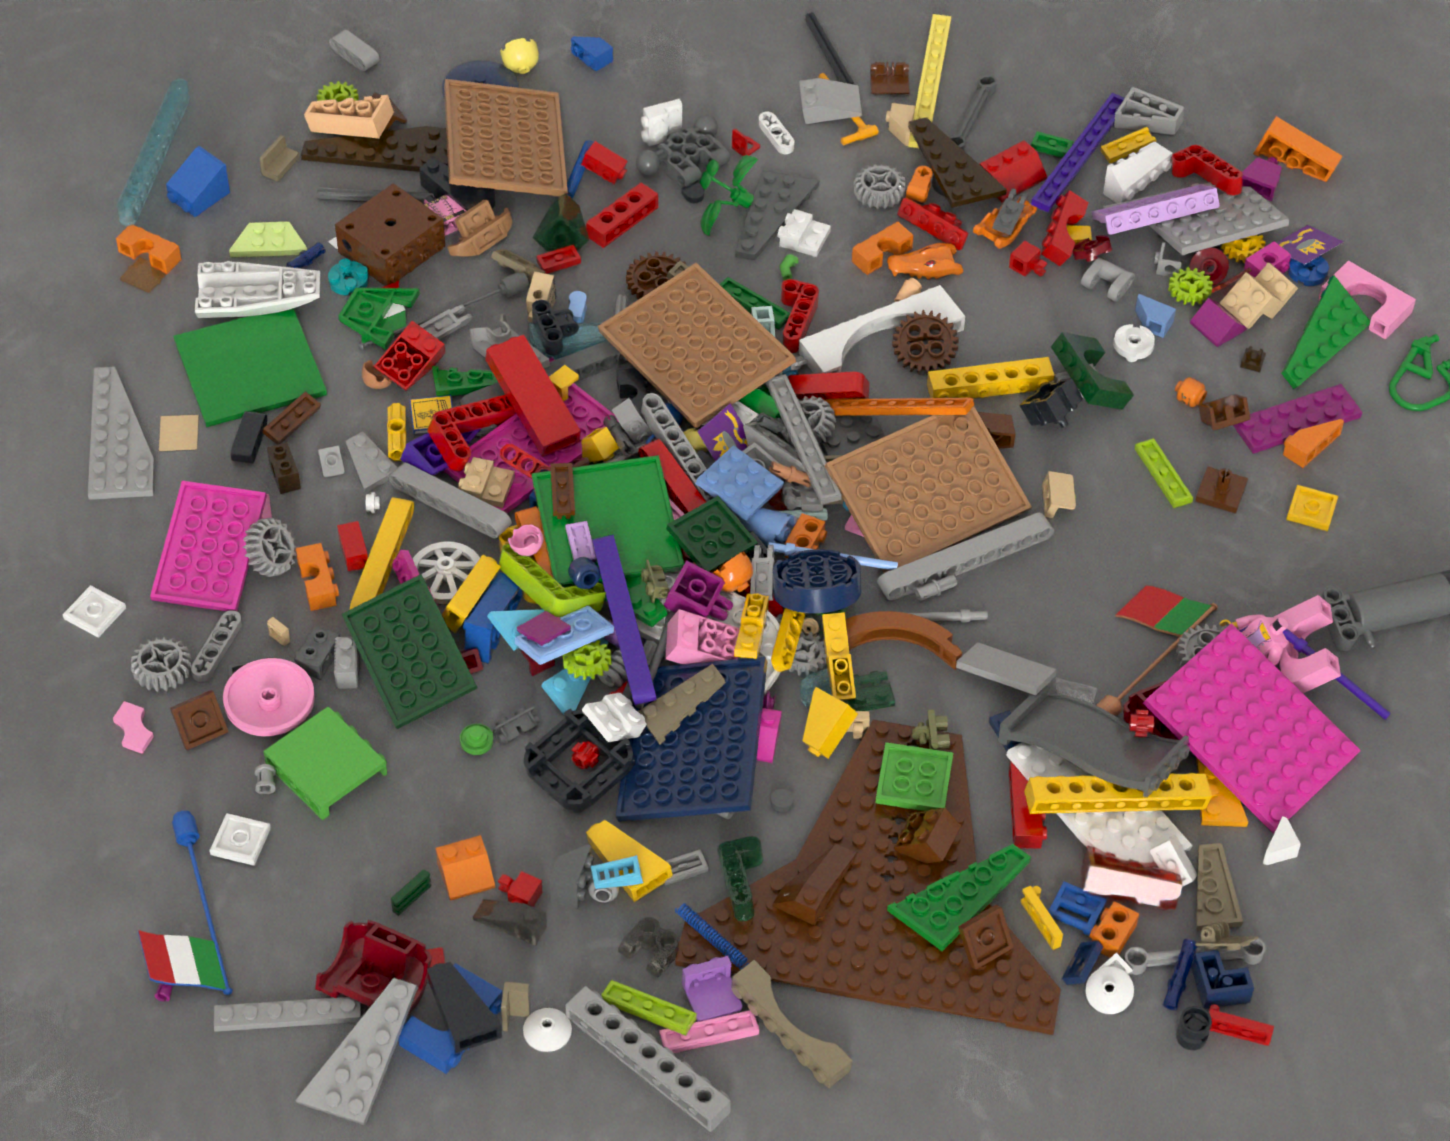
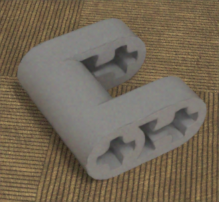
M1098 257L1085 272L1081 285L1092 289L1101 278L1113 284L1109 288L1107 297L1118 302L1132 285L1135 274Z

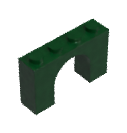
M1062 332L1051 345L1052 350L1088 404L1123 410L1134 396L1125 381L1105 377L1089 365L1093 363V366H1095L1106 353L1096 338Z

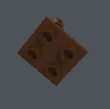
M884 62L871 63V94H909V64L896 62L894 67V62H892L891 67H888V62H886V67H884Z

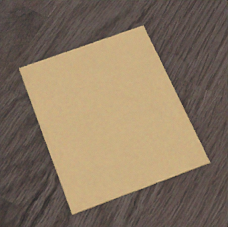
M199 415L161 416L159 451L197 450Z

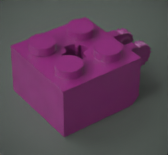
M686 561L666 598L664 607L675 613L680 609L706 618L710 615L724 621L728 617L726 611L732 609L733 602L720 595L725 584L722 578Z

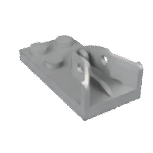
M505 313L501 314L500 327L493 331L488 327L469 329L472 348L485 358L486 349L491 345L500 344L511 337L519 336L507 324ZM530 344L543 368L549 367V359Z

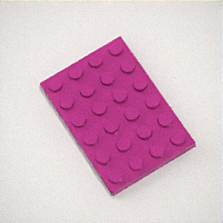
M182 481L152 587L151 600L226 612L230 610L237 611L249 568V558L245 557L247 551L242 548L246 545L243 538L247 536L245 531L250 529V525L262 518L267 499L266 492Z

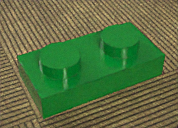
M1037 131L1031 146L1036 151L1063 158L1072 147L1074 141Z

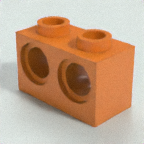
M802 513L787 538L785 545L786 543H792L797 547L819 549L820 542L824 543L827 537V531H825L826 521Z
M1115 901L1110 909H1104L1100 918L1102 922L1099 926L1095 925L1089 936L1092 938V941H1099L1103 946L1101 954L1109 958L1116 953L1120 955L1137 927L1139 913Z

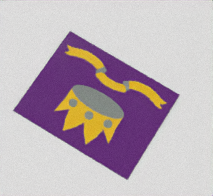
M1306 225L1276 243L1290 253L1292 259L1307 264L1344 241Z
M731 403L697 431L715 462L733 445L741 451L748 447L743 428L744 425Z

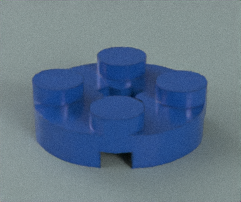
M1321 256L1307 264L1291 258L1288 268V274L1292 280L1304 282L1305 286L1322 284L1329 271L1327 261Z

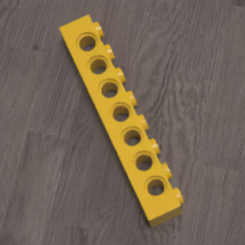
M1170 773L1168 779L1163 780L1156 791L1154 790L1148 797L1143 796L1144 792L1142 790L1123 787L1096 776L1086 775L1073 777H1030L1024 790L1030 814L1204 810L1207 808L1212 797L1206 774Z

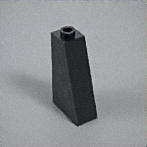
M451 962L438 963L427 969L428 982L455 1053L502 1038L500 1021Z

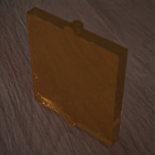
M139 257L132 266H128V270L120 277V280L150 293L157 284L161 283V280L167 273Z

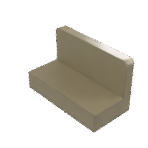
M280 135L260 157L262 175L277 182L300 158L299 152L286 147L285 136Z
M505 982L501 1004L503 1031H508L510 1015L524 1017L530 1015L529 984Z

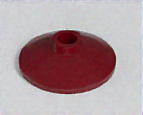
M1206 248L1198 251L1193 256L1189 268L1190 271L1197 268L1199 273L1204 271V276H1210L1209 281H1212V286L1221 283L1227 276L1229 262L1221 250ZM1210 266L1214 267L1212 272H1208Z

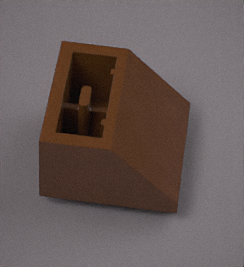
M945 807L912 813L907 820L905 828L899 834L894 849L926 864L943 861L961 825Z

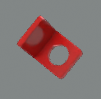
M737 129L732 130V149L742 156L751 155L760 149V144L752 138L745 136ZM748 143L753 145L751 149H748Z

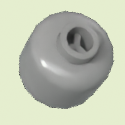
M609 871L610 878L615 877L614 871ZM600 872L601 880H605L604 872ZM591 875L588 891L593 899L604 903L610 902L617 897L619 887L595 889L593 875Z

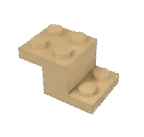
M1268 262L1256 277L1245 272L1220 304L1246 328L1250 329L1262 314L1273 319L1297 291L1298 287Z

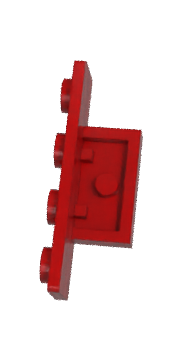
M907 197L903 198L897 213L898 216L943 242L954 245L957 250L963 249L968 232L960 228L962 221L958 220L955 214L944 212L939 205L934 203L921 206Z

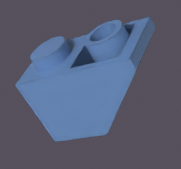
M1139 294L1135 311L1142 326L1148 328L1154 335L1164 338L1174 322L1176 309Z

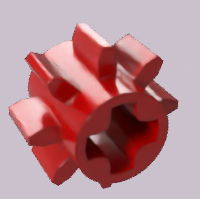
M1137 709L1136 714H1130L1129 731H1134L1135 737H1147V732L1153 733L1154 716L1148 715V710Z
M583 741L581 744L578 742L571 749L574 752L572 754V762L580 769L593 768L599 762L597 759L599 750L589 741Z

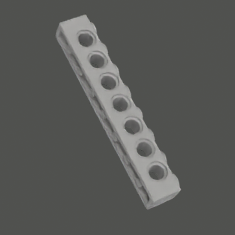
M585 986L566 1004V1016L570 1021L708 1131L712 1132L730 1114L731 1100L725 1092L715 1089L706 1077H700L687 1062H681L677 1059L669 1048H663L650 1033H644L639 1029L635 1021L625 1018L616 1006L606 1003L597 991H591ZM610 1027H617V1029H614V1030H611V1029H609V1028H610ZM628 1041H634L635 1043H633V1044H628V1043H626V1042H628ZM647 1055L654 1056L653 1058H645ZM667 1069H668V1070H671L672 1072L665 1073V1072H663V1070H667ZM682 1084H688V1085H690V1086H689V1087H682L681 1085H682ZM704 1098L708 1099L709 1101L701 1102L699 1100Z

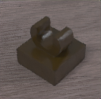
M1249 346L1245 350L1240 367L1260 372L1266 353L1263 352V349L1257 351L1253 350L1252 346Z

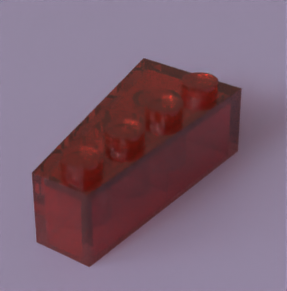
M1087 846L1081 867L1083 891H1087L1092 895H1107L1115 900H1131L1139 905H1155L1162 910L1176 909L1182 889L1180 874L1155 866H1149L1147 869L1139 861L1129 859V861L1125 862L1116 858L1114 853L1106 852V855L1095 852V847Z

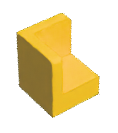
M566 365L549 376L563 402L568 399V387L579 379V375Z

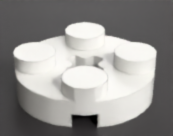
M1128 324L1116 331L1113 347L1121 356L1126 357L1127 361L1135 362L1137 359L1146 358L1153 352L1155 339L1153 333L1148 328L1141 325L1137 328L1133 327V324Z

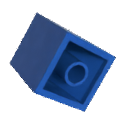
M200 146L195 148L166 184L168 199L194 217L230 193L226 164Z

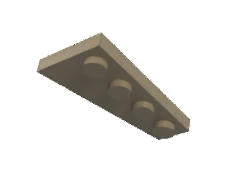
M711 664L637 712L644 716L647 724L646 727L659 745H661L666 740L665 736L670 731L674 732L687 715L691 716L696 711L697 705L701 702H706L726 682L716 667Z
M1222 843L1199 845L1196 931H1201L1203 927L1220 920L1226 921L1229 928L1241 927L1243 919Z

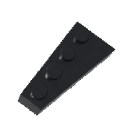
M431 157L419 168L421 186L429 193H433L436 199L447 195L466 211L483 200H488L492 209L495 207L494 189L449 184L448 165Z

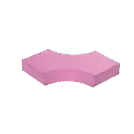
M124 701L113 717L114 723L125 732L122 746L143 754L154 738L153 732L147 730L142 724L145 715L144 708Z

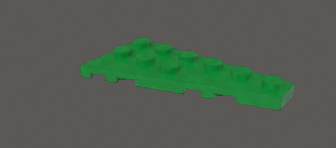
M1335 275L1330 277L1326 289L1320 296L1321 299L1318 305L1314 308L1303 329L1304 332L1301 338L1296 343L1297 346L1293 354L1290 355L1281 372L1293 389L1300 386L1371 322Z
M1011 844L989 855L988 859L978 864L975 862L969 865L966 870L957 871L928 885L925 890L917 894L912 893L906 896L905 900L897 904L894 902L888 905L887 911L943 951L960 934L958 926L979 915L1030 863L1031 856L1014 844Z

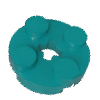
M341 259L328 273L331 289L337 294L349 295V292H353L355 288H366L368 285L367 267L349 259Z

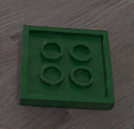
M719 496L672 521L666 527V530L698 567L710 573L724 566L723 564L739 553L751 551L758 544Z

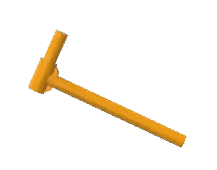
M821 73L818 78L829 80L825 73ZM859 116L851 117L858 126V131L841 138V143L846 145L878 135V128L876 125H866Z

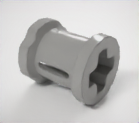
M262 764L255 768V775L257 776L255 790L257 793L268 795L275 792L276 785L273 781V776L276 770L274 766Z

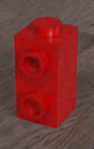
M596 141L585 153L581 164L614 185L618 179L622 180L628 171L625 169L628 163L626 159Z
M359 521L337 525L347 571L364 568L368 559V553Z

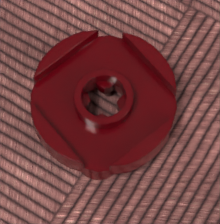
M1098 235L1095 236L1096 240L1090 241L1089 238L1077 242L1072 251L1074 260L1086 259L1089 262L1096 260L1099 254L1112 251L1109 236Z

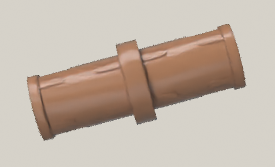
M775 461L771 463L773 467L770 466L769 472L775 476L786 479V482L789 483L795 482L810 487L811 483H809L810 480L806 472L797 470L795 466L788 467Z

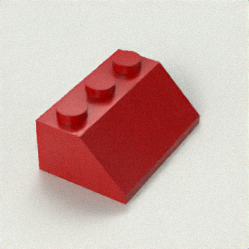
M1025 140L979 163L982 168L1007 189L1006 195L996 197L1002 203L1005 202L1006 198L1008 199L1012 188L1017 190L1016 195L1047 179V174L1037 151Z

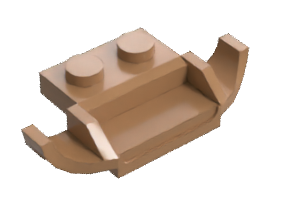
M483 200L455 218L454 221L462 237L459 238L460 242L447 246L450 255L466 257L480 255L508 236L507 233L513 221L509 209L504 208V212L496 216L492 211L489 201Z

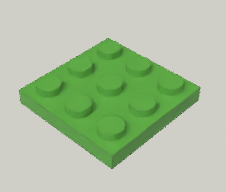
M886 742L875 803L922 811L944 808L953 753Z

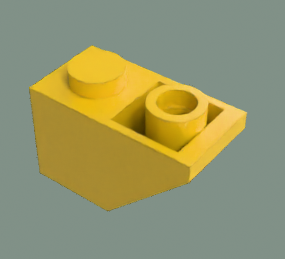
M607 427L598 428L581 440L582 458L587 457L589 462L594 464L601 460L605 462L614 457L613 453L619 449Z

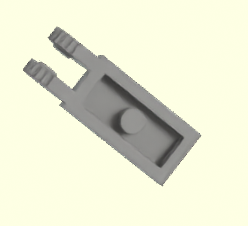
M460 304L421 324L420 327L440 340L470 323L473 317L471 314H467L457 319L456 317L465 311L464 305Z
M755 545L754 558H752L753 576L751 577L750 594L758 593L769 596L770 601L773 600L772 571L775 565L774 545H768L767 558H761L762 549L760 545Z

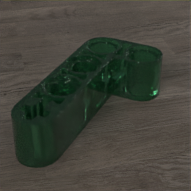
M754 836L721 843L717 848L720 868L733 914L739 921H748L755 915L753 897L745 869L757 867L763 862L761 841Z

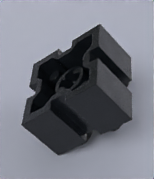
M1072 378L1061 379L1057 383L1056 381L1044 382L1035 390L1034 395L1029 396L1020 404V407L1031 426L1059 423L1061 428H1064L1068 425L1065 415L1075 410L1083 397Z

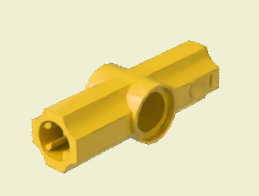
M392 403L387 408L388 458L394 461H402L400 458L407 441L406 407L400 403Z

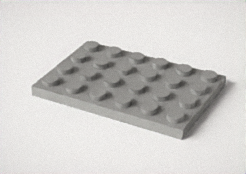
M1243 187L1242 192L1238 195H1228L1226 193L1218 195L1220 205L1218 208L1149 225L1181 255L1289 226V218L1254 189Z

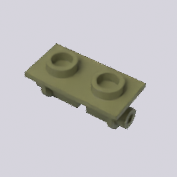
M646 560L645 569L641 571L642 582L646 583V595H649L651 603H654L655 598H667L670 590L667 581H665L663 568L659 565L650 566L649 560Z

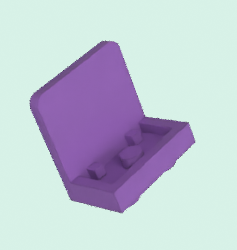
M728 956L716 957L701 964H691L687 968L682 969V986L692 1011L697 1013L696 1020L698 1022L739 1012L742 1009L740 999L732 992L731 962Z

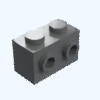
M315 626L312 633H308L303 647L296 652L294 661L309 676L322 680L335 659V638L340 637V634Z

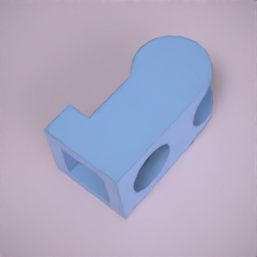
M574 291L569 295V309L573 312V320L578 324L579 330H582L587 310L586 294L581 291Z

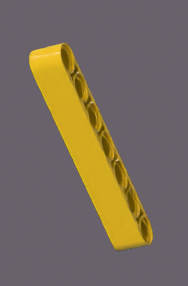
M395 497L391 498L353 595L350 609L384 592L393 568L392 563L399 553L413 516L414 501Z

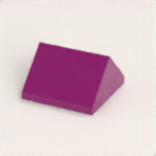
M1210 298L1205 301L1190 320V324L1216 347L1247 330L1219 302Z

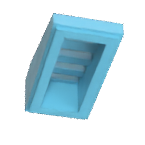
M637 856L591 866L595 889L643 883ZM628 869H633V873L629 874ZM619 870H623L624 875L620 876ZM609 871H614L615 877L610 878ZM600 872H604L605 880H601Z

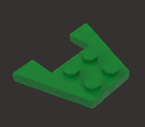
M355 288L338 315L339 321L386 350L394 338V331L380 328L379 325L393 303L412 308L420 295V290L418 288Z

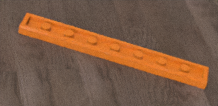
M973 398L824 400L830 404L835 412V416L967 415L974 406Z

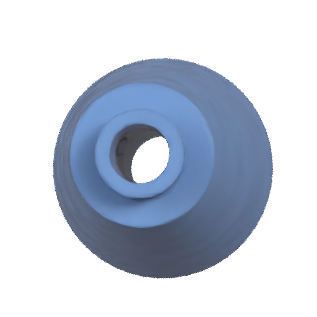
M760 508L747 521L737 515L749 533L754 531L766 548H768L769 542L785 545L791 528H794L797 522L796 516L765 508Z

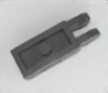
M1012 188L992 229L1011 235L1023 212L1028 194L1023 193L1020 202H1015L1013 199L1016 196L1017 190Z

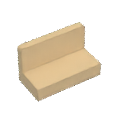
M1048 471L1042 483L1045 517L1053 518L1058 508L1075 509L1073 476L1070 474Z

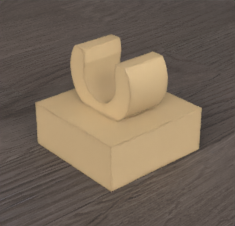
M856 711L858 715L847 730V732H853V739H862V732L867 731L870 719L869 711Z

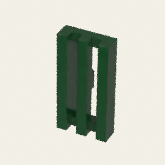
M424 869L391 897L392 912L397 916L431 887L430 873Z

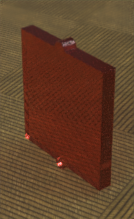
M1249 267L1236 273L1213 287L1212 293L1240 279L1245 272H1251V268Z

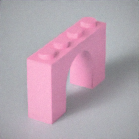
M1347 261L1334 274L1350 296L1357 294L1368 295L1375 298L1382 305L1372 316L1369 330L1385 340L1413 312L1415 298L1350 261ZM1328 281L1321 287L1318 299L1319 301L1321 299L1320 296L1322 292L1326 289L1328 285Z
M1319 595L1274 616L1276 620L1279 617L1284 618L1288 622L1287 629L1299 639L1301 637L1305 639L1312 632L1333 623L1331 605ZM1287 640V645L1283 649L1278 665L1281 672L1302 693L1341 676L1338 657L1328 649L1324 648L1308 657L1298 659V651Z

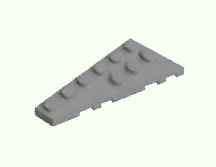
M393 978L295 1100L296 1103L366 1125L417 992V985Z

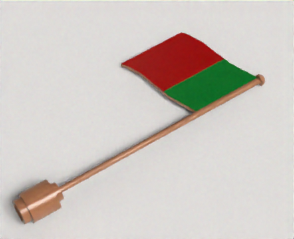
M1146 585L1115 614V617L1132 620L1156 631L1175 635L1179 638L1118 697L1106 695L1096 706L1117 717L1122 712L1120 700L1177 646L1184 632H1188L1190 627L1195 629L1196 625H1199L1212 611H1217V604L1211 603L1208 605L1189 600L1165 589Z

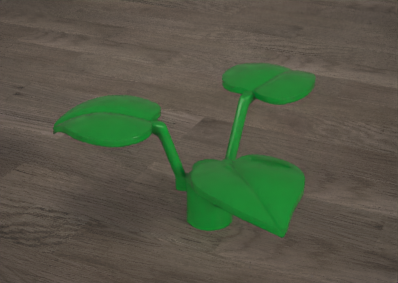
M744 155L739 160L733 171L732 185L735 186L734 189L714 177L719 168L718 162L712 159L708 163L706 171L703 172L699 180L700 185L705 190L712 180L731 192L730 198L732 201L716 200L714 204L710 203L707 206L700 223L701 229L706 235L710 236L711 228L720 213L721 204L733 205L735 207L740 205L744 208H748L751 205L754 195L743 188L740 182L758 161L757 158Z

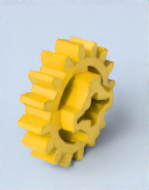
M1257 234L1221 245V249H1224V254H1229V259L1236 258L1235 262L1242 260L1245 264L1248 257L1265 247V241H1263V235L1258 236Z

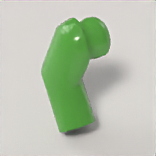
M793 254L786 255L779 265L784 281L792 279L790 267H795L798 264V257Z

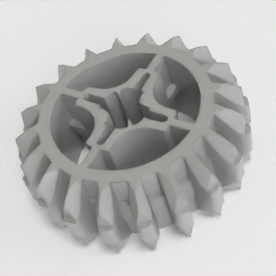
M874 164L872 167L867 165L865 169H861L856 174L853 183L854 193L858 201H862L863 205L868 204L869 208L874 206L877 210L879 207H883L886 210L887 206L893 208L894 204H899L900 200H903L906 192L905 177L902 176V172H898L897 168L891 169L890 165L887 167L883 166V164L880 166Z
M805 396L803 401L798 399L818 445L821 441L826 443V437H832L831 431L835 430L836 418L834 410L821 397L817 399L812 396L809 399ZM784 424V429L781 433L787 443L795 447Z
M274 518L260 519L250 525V529L245 531L247 536L243 540L246 542V545L242 548L247 551L245 557L249 558L248 564L254 565L253 571H259L260 575H266L267 577L279 576L288 571L290 566L295 563L293 558L297 556L294 552L297 546L293 544V541L296 538L291 537L292 530H287V524H281V520H274Z
M166 636L162 640L156 637L155 641L151 642L147 639L146 645L140 644L139 650H134V656L131 657V671L136 682H139L141 687L146 686L148 691L155 688L157 693L160 689L164 688L167 692L168 687L176 689L177 683L183 684L184 678H188L192 659L187 646H184L181 641L177 642L174 637L170 640Z

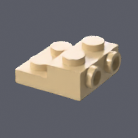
M473 457L471 463H466L464 472L466 477L460 479L458 489L492 506L503 508L515 477V471L494 467V461Z

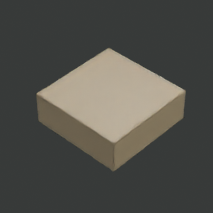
M274 617L267 621L269 635L281 645L286 646L290 643L289 629Z

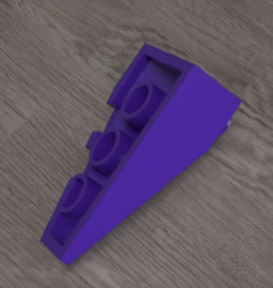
M481 429L465 432L461 435L466 443L469 444ZM429 433L408 442L400 458L404 463L406 462L432 476L449 467Z

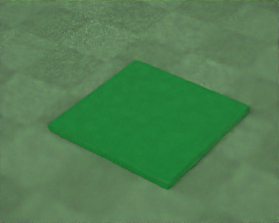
M293 308L271 314L247 316L173 336L206 427L240 419L245 411L262 413L291 405L305 391L313 398L327 395L326 387Z
M659 455L572 468L575 515H571L570 519H566V516H562V519H557V516H553L551 472L532 473L531 478L552 577L562 587L576 586L568 574V568L573 562L565 525L583 521L588 523L591 539L614 535L625 579L641 576L642 569H645L646 560H649L650 566H661L664 573L682 570L684 560L681 547L666 530L667 524L674 521ZM601 574L598 583L602 582Z

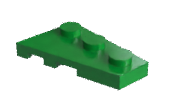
M432 366L436 397L467 395L498 383L492 371L471 369L468 372L458 371V368L450 367L449 370H439V366Z

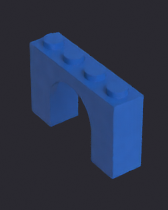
M455 963L453 966L491 1012L498 1014L501 1011L502 990ZM411 1016L403 1026L398 1039L400 1047L445 1074L452 1067L455 1068L459 1064L461 1055L465 1052L464 1050L455 1053L447 1031L434 1029L414 1016Z

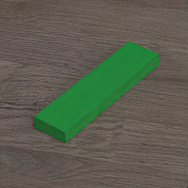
M729 277L719 284L749 313H751V307L772 306L776 329L780 330L787 323L790 312Z

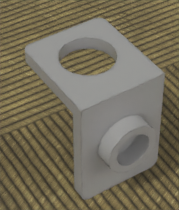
M1162 242L1161 251L1156 252L1154 261L1155 264H1158L1156 274L1172 277L1173 272H1179L1182 263L1162 259L1165 243ZM1168 265H1172L1176 268V270L1173 272H1169L1165 269V267Z
M339 445L316 450L319 453L324 477L344 474Z

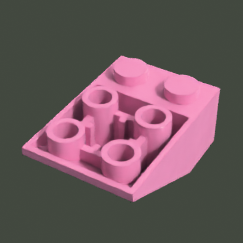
M679 609L667 623L666 660L684 665L738 659V657L734 656L739 628Z

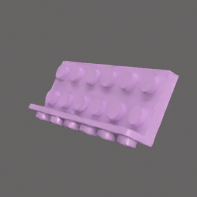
M1199 184L1091 212L1094 220L1106 223L1107 233L1111 235L1218 208L1220 205L1217 188Z

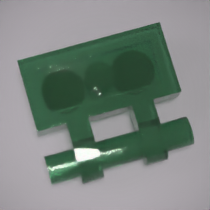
M872 671L870 674L862 676L858 674L853 675L856 699L847 700L852 709L855 711H869L895 706V698L890 683H880V681L888 680L886 671L879 673L878 671ZM872 683L870 687L861 688V684Z

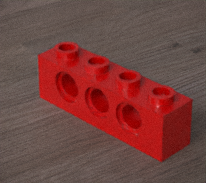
M642 182L631 188L629 192L617 198L614 203L605 207L599 214L586 222V237L602 248H605L658 208V193Z

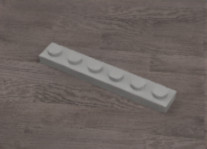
M350 997L214 1006L215 1032L359 1022L361 1019V1002Z

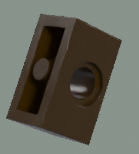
M285 442L267 447L269 465L280 494L301 489L299 472L288 443Z

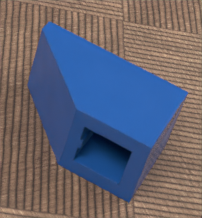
M576 36L571 38L572 54L581 59L594 71H598L613 62V47L602 38Z

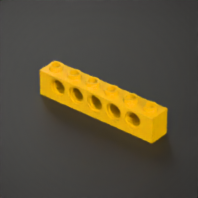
M1049 357L929 371L927 388L930 398H985L1025 393L1037 390L1044 382L1054 381V372Z

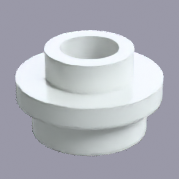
M372 492L371 494H366V511L375 513L376 509H380V497L376 496L375 492Z

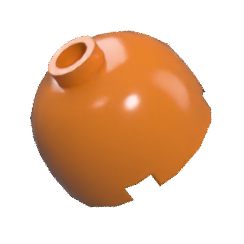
M743 551L723 564L724 566L719 570L717 569L712 573L722 578L725 582L722 588L723 592L737 590L740 593L750 586L748 581L753 576V565Z

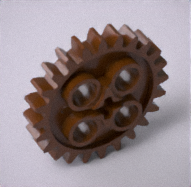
M655 251L654 256L648 252L646 258L640 255V261L634 259V264H629V269L626 270L627 289L631 290V295L636 294V299L638 300L670 280L667 274L680 261V257L673 259V254L666 256V252H663L662 255H659Z
M922 310L920 316L916 311L913 318L906 315L907 322L900 320L901 327H895L897 334H893V340L895 341L892 342V347L895 348L894 355H899L897 361L901 362L904 360V368L910 365V372L916 368L918 369V374L925 370L928 375L930 369L937 371V367H940L944 370V363L951 364L950 358H955L956 353L954 351H958V345L956 344L959 343V338L955 337L957 330H952L953 323L947 324L948 317L941 320V313H938L935 317L932 310L929 315H926L925 311ZM932 330H938L940 333L937 335H933L930 332ZM912 331H917L920 333L917 336L910 335ZM940 349L941 352L938 354L932 353V350ZM913 350H919L921 353L919 355H913L911 352Z

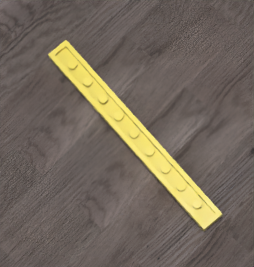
M933 14L913 120L927 117L933 122L951 16ZM910 133L908 147L919 148L912 133Z

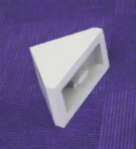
M1282 817L1266 850L1263 861L1265 865L1295 858L1298 855L1301 844L1286 817Z

